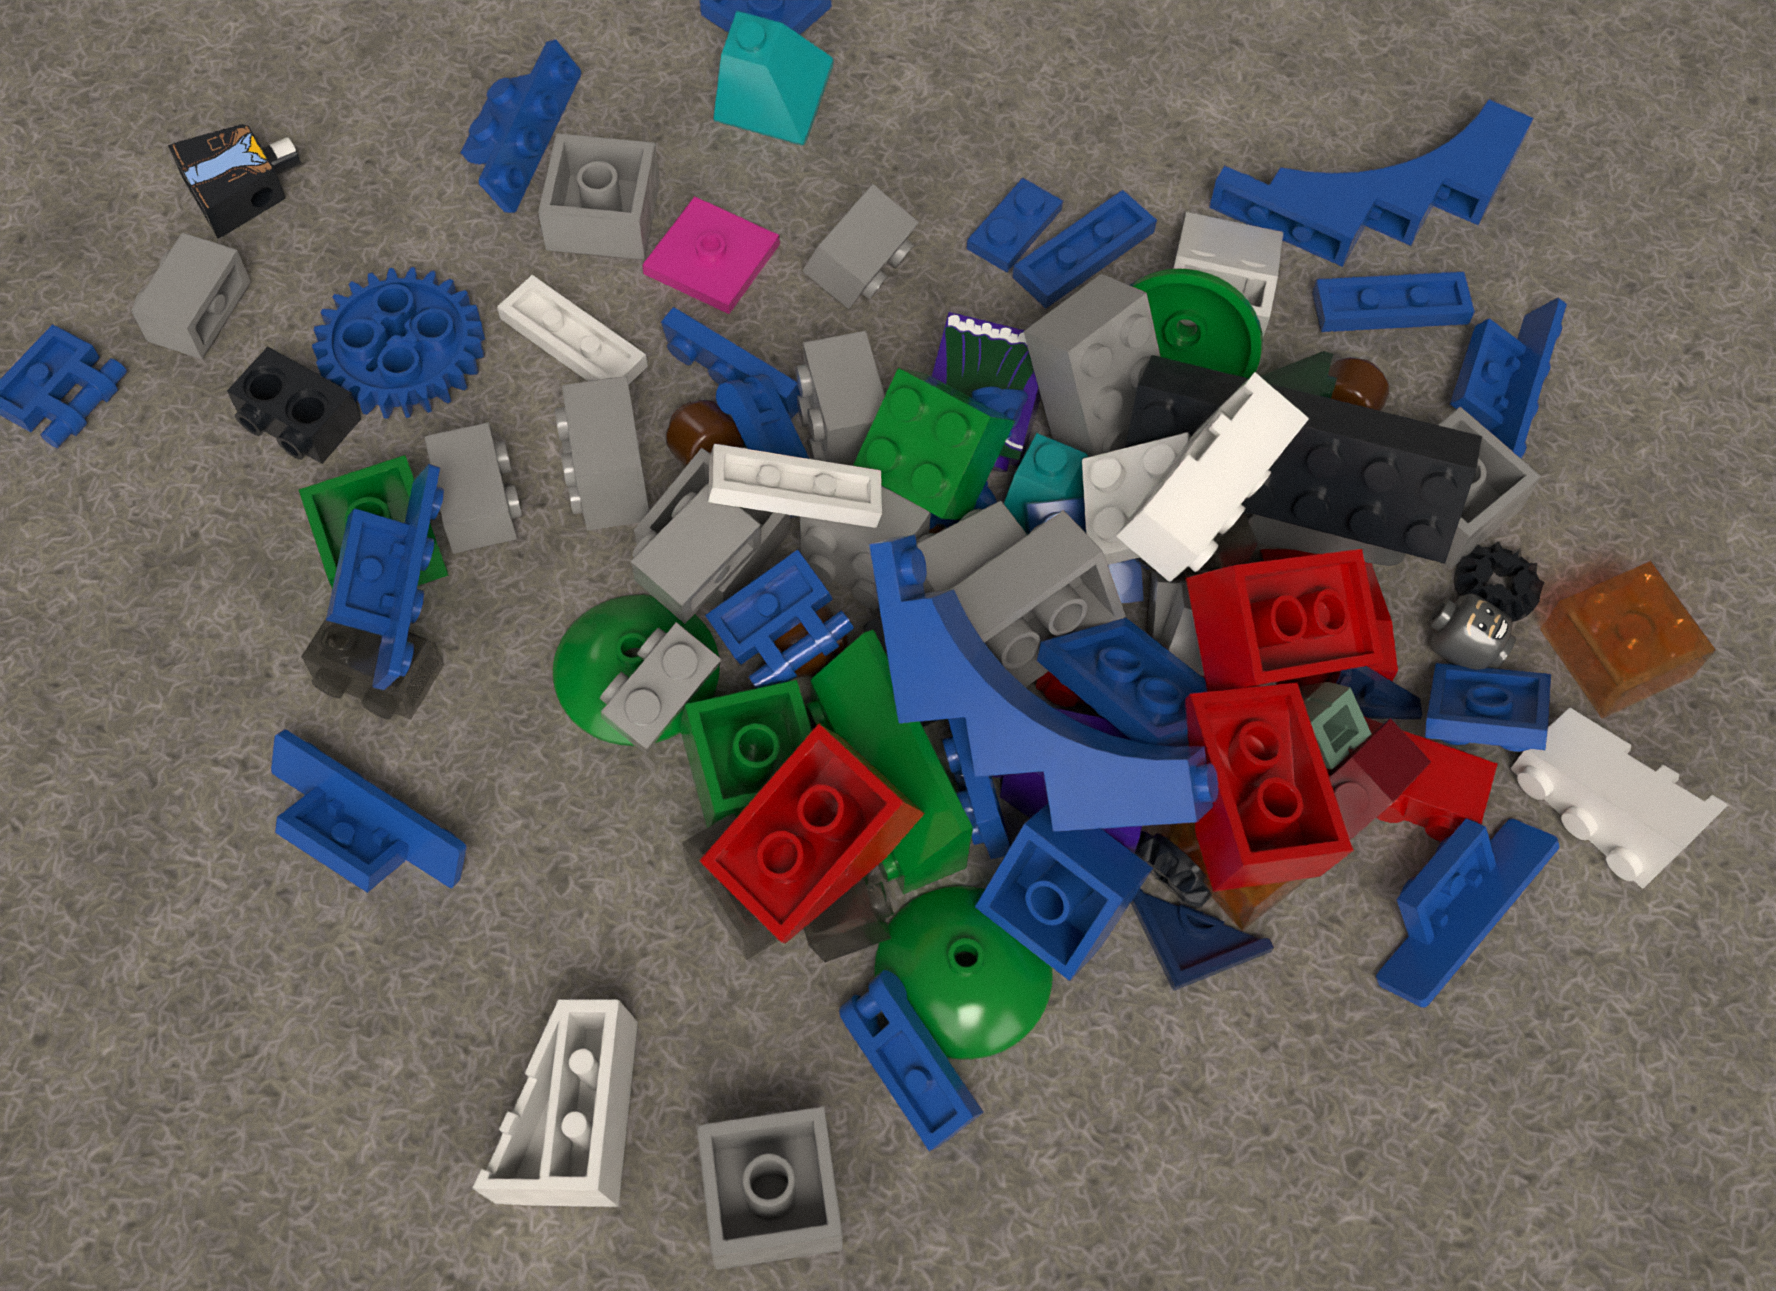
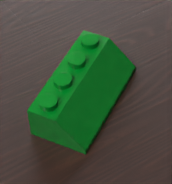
M874 629L865 632L810 680L811 702L805 704V709L813 730L818 724H821L841 736L925 813L891 853L878 864L885 881L890 882L896 879L904 895L966 869L973 826L920 721L898 722L888 657Z

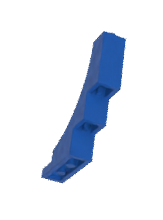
M1489 99L1478 116L1462 132L1446 144L1408 162L1382 169L1348 173H1322L1280 167L1271 184L1268 185L1250 175L1224 166L1216 179L1209 208L1247 225L1283 232V241L1343 267L1365 227L1411 246L1433 206L1479 225L1520 150L1534 118Z
M915 534L893 537L869 544L899 723L965 717L975 777L1044 771L1053 832L1197 822L1213 807V802L1218 797V778L1214 765L1207 764L1204 746L1171 747L1139 743L1111 736L1083 725L1052 708L1022 685L989 650L968 619L954 589L924 592L923 583L926 579L927 567L922 551L917 548Z

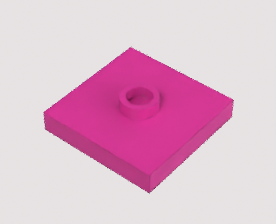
M694 196L643 263V274L730 314L780 245V235Z

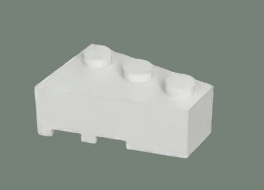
M1254 373L1195 431L1116 537L1169 582L1187 567H1190L1194 572L1198 571L1219 546L1213 541V538L1218 532L1223 535L1238 520L1245 510L1241 503L1246 497L1250 498L1263 485L1271 474L1268 469L1309 418L1257 373Z
M1568 708L1548 727L1546 750L1529 749L1523 751L1511 767V770L1518 775L1519 785L1529 796L1537 800L1544 799L1562 815L1563 825L1573 836L1581 840H1589L1607 856L1608 866L1617 876L1626 881H1635L1643 889L1729 804L1714 795H1711L1704 802L1675 784L1679 779L1678 773L1665 765L1654 771L1627 754L1631 751V744L1572 708Z
M558 1000L525 1072L528 1079L512 1113L507 1111L499 1131L503 1134L486 1170L481 1169L472 1189L495 1204L619 1206L638 1021L619 1000Z

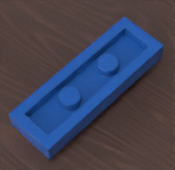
M1122 190L1017 262L1013 267L1012 278L1044 308H1048L1153 234L1157 219Z
M1464 272L1316 279L1312 291L1321 332L1470 324L1475 313Z
M675 307L661 321L668 342L667 348L676 359L686 365H691L694 361L698 362L708 369L709 376L718 385L733 380L743 382L747 377L758 374L767 375L774 383L790 419L798 413L797 396H800L797 381Z

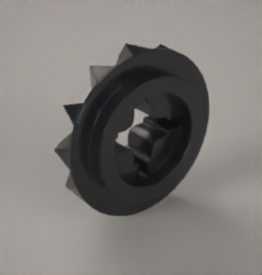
M1499 541L1491 547L1483 548L1477 545L1470 554L1462 557L1455 571L1454 579L1459 597L1466 593L1479 595L1507 614L1512 622L1525 618L1536 608L1540 602L1541 591L1545 583L1537 575V563H1529L1522 557L1521 548L1510 551L1502 548ZM1494 572L1499 577L1516 575L1509 583L1507 589L1502 584H1489L1485 586Z
M1141 831L1134 852L1135 855L1153 867L1151 873L1170 892L1176 894L1183 902H1187L1190 906L1202 907L1212 897L1210 890L1206 886L1209 879L1189 856L1165 836L1159 833L1152 836L1145 831Z

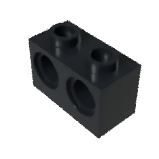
M268 346L227 390L237 411L235 418L243 428L256 436H261L263 432L272 435L284 451L299 460H302L307 455L323 464L361 420L351 392Z

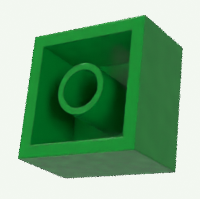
M898 368L853 466L881 470L882 486L941 519L961 520L967 513L973 510L1015 420L926 373Z
M406 455L298 489L328 581L332 588L347 518L354 508L405 523L412 484L414 482ZM429 524L427 537L434 539L433 553L426 570H420L417 586L449 576L431 524Z
M797 680L684 705L680 731L708 834L726 830L812 732Z

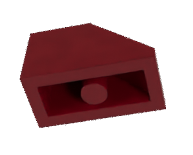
M1391 718L1374 731L1335 768L1328 772L1350 840L1387 809L1431 763Z

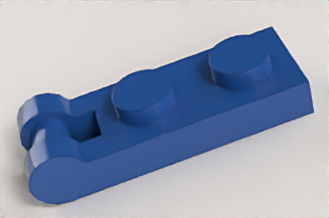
M758 374L747 377L743 382L733 380L719 385L716 391L717 404L721 411L731 414L747 449L810 459L774 383L767 375ZM790 515V519L797 517L795 515Z
M883 970L869 982V991L863 996H852L840 1006L839 1014L843 1023L930 1152L943 1145L984 1112L906 999L907 992L903 983L892 972ZM881 1011L890 1023L883 1030L877 1024V1015Z

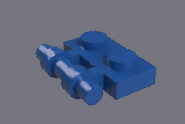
M52 324L0 379V416L29 432H32L44 418L51 420L52 422L40 435L48 444L59 448L70 434L77 436L87 425L85 418L102 400L108 402L118 391L116 384L127 373V370L121 363L112 358L99 371L92 368L100 358L93 345ZM75 384L83 387L68 405L60 401Z
M798 549L705 615L740 665L757 653H760L766 664L748 676L756 689L775 685L779 682L792 681L797 677L795 673L797 669L821 652L825 656L839 647L837 641L855 629L842 610L824 623L815 613L833 600V598ZM799 623H802L809 634L781 653L773 642Z

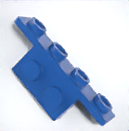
M556 39L545 43L531 74L510 79L501 78L489 88L487 100L478 118L470 125L469 136L460 152L468 162L479 165L486 163L479 178V185L507 213H515L581 76V69Z
M1559 297L1525 315L1517 339L1490 318L1476 325L1450 401L1451 406L1455 409L1463 408L1520 458L1523 457L1527 448L1526 438L1532 419L1539 408L1538 398L1544 379L1551 368L1550 359L1555 342L1562 331L1561 322L1567 303Z
M431 464L424 468L412 484L405 523L355 508L348 515L326 621L382 635L372 684L373 688L385 690L399 676L404 677L407 674L413 657L414 645L407 642L410 623L417 621L422 609L424 591L417 589L420 570L425 571L428 567L434 548V539L427 537L430 519L435 520L444 496V489L437 486L440 467Z
M283 729L274 736L272 774L305 795L277 816L276 834L367 893L406 860L450 889L460 881L467 847L452 832L434 824L412 810L403 801L390 796L365 780L359 773L346 768L321 752L312 743L302 740L290 731Z
M1465 819L1450 837L1445 838L1439 844L1435 855L1416 877L1410 878L1403 886L1400 896L1397 898V903L1409 937L1376 974L1379 986L1419 1007H1427L1560 848L1558 838L1555 835L1518 820L1509 819L1490 840L1486 826Z

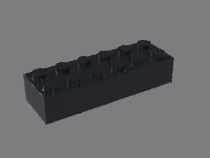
M1152 355L1137 386L1125 448L1187 432L1192 437L1195 431L1249 378ZM1270 384L1309 419L1268 469L1271 474L1263 485L1250 498L1246 497L1241 503L1245 507L1244 512L1445 564L1477 469L1482 436Z

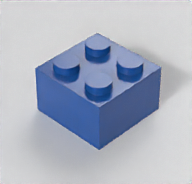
M1048 803L1023 825L975 908L1070 981L1105 943L1151 873L1153 867L1102 829L1053 832Z

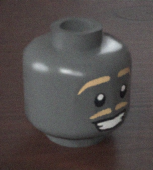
M1466 593L1454 602L1449 598L1444 599L1434 610L1428 621V625L1434 629L1431 635V649L1453 665L1476 670L1485 668L1497 669L1508 657L1516 642V637L1511 634V618L1479 595L1473 593Z

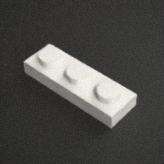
M533 275L497 306L499 317L502 321L587 381L627 376L629 385L648 367L645 353Z
M714 444L709 461L708 502L877 528L882 515L881 470Z

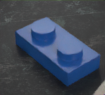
M1022 178L968 238L966 249L1007 273L1061 212L1063 200Z

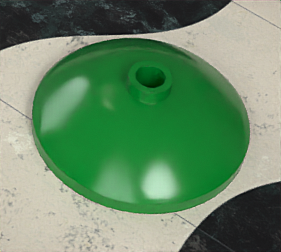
M1179 268L1157 271L1141 277L1130 284V286L1147 293L1160 357L1245 378H1250L1256 373L1263 348L1262 328L1252 305L1234 286L1206 272ZM1180 320H1190L1196 323V325L1186 326Z
M652 595L620 596L592 607L567 629L555 653L553 683L561 707L572 722L589 735L612 744L635 746L601 719V711L607 704L599 699L620 672H623L630 678L644 661L640 656L629 658L624 653L631 648L640 649L657 628H660L667 634L672 626L678 623L719 657L715 640L705 623L694 614L684 624ZM720 663L688 704L714 697L719 682ZM683 710L655 743L667 740L681 733L680 724Z
M945 887L923 894L908 903L888 924L880 939L875 958V977L883 970H888L900 979L907 992L906 999L944 1055L950 1059L973 1060L986 1058L1006 1051L1016 1045L1039 1022L1046 1009L1052 989L1053 968L975 908L985 889L978 887ZM960 952H970L975 956L977 962L971 967H962L955 961L954 957Z

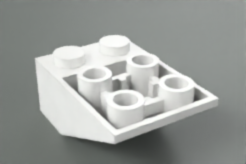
M1186 212L1173 269H1192L1206 272L1234 286L1245 296L1255 310L1264 337L1278 279L1283 232ZM1180 320L1186 326L1196 325V323L1190 320Z

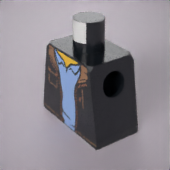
M243 124L168 145L181 177L217 239L227 235L286 199L277 175L301 165L297 151L288 137L261 147L250 127Z

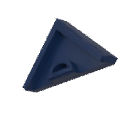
M1367 666L1331 672L1326 681L1350 687L1363 716L1366 718L1420 720L1423 716L1419 697Z
M1141 888L1131 901L1137 918L1173 991L1270 953L1274 948L1271 940L1268 938H1256L1224 925L1225 921L1182 904L1178 907L1145 894Z

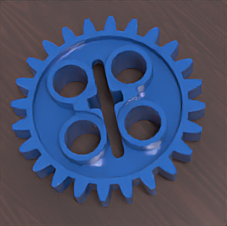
M411 267L408 270L405 278H398L394 268H389L386 280L379 281L371 272L368 273V286L362 288L353 281L349 283L352 293L349 298L339 294L332 296L337 310L322 309L320 313L325 325L314 326V332L318 342L312 344L317 358L316 364L322 377L352 393L354 401L359 402L363 414L367 415L376 405H379L384 418H389L394 407H401L405 417L410 418L413 405L419 403L427 413L432 412L431 399L438 397L442 401L450 403L451 398L448 389L452 386L460 390H466L467 385L464 374H478L479 371L475 359L483 358L485 355L481 342L485 340L484 330L477 306L471 305L466 290L456 292L452 279H448L439 285L436 272L431 271L423 280H419L415 267Z

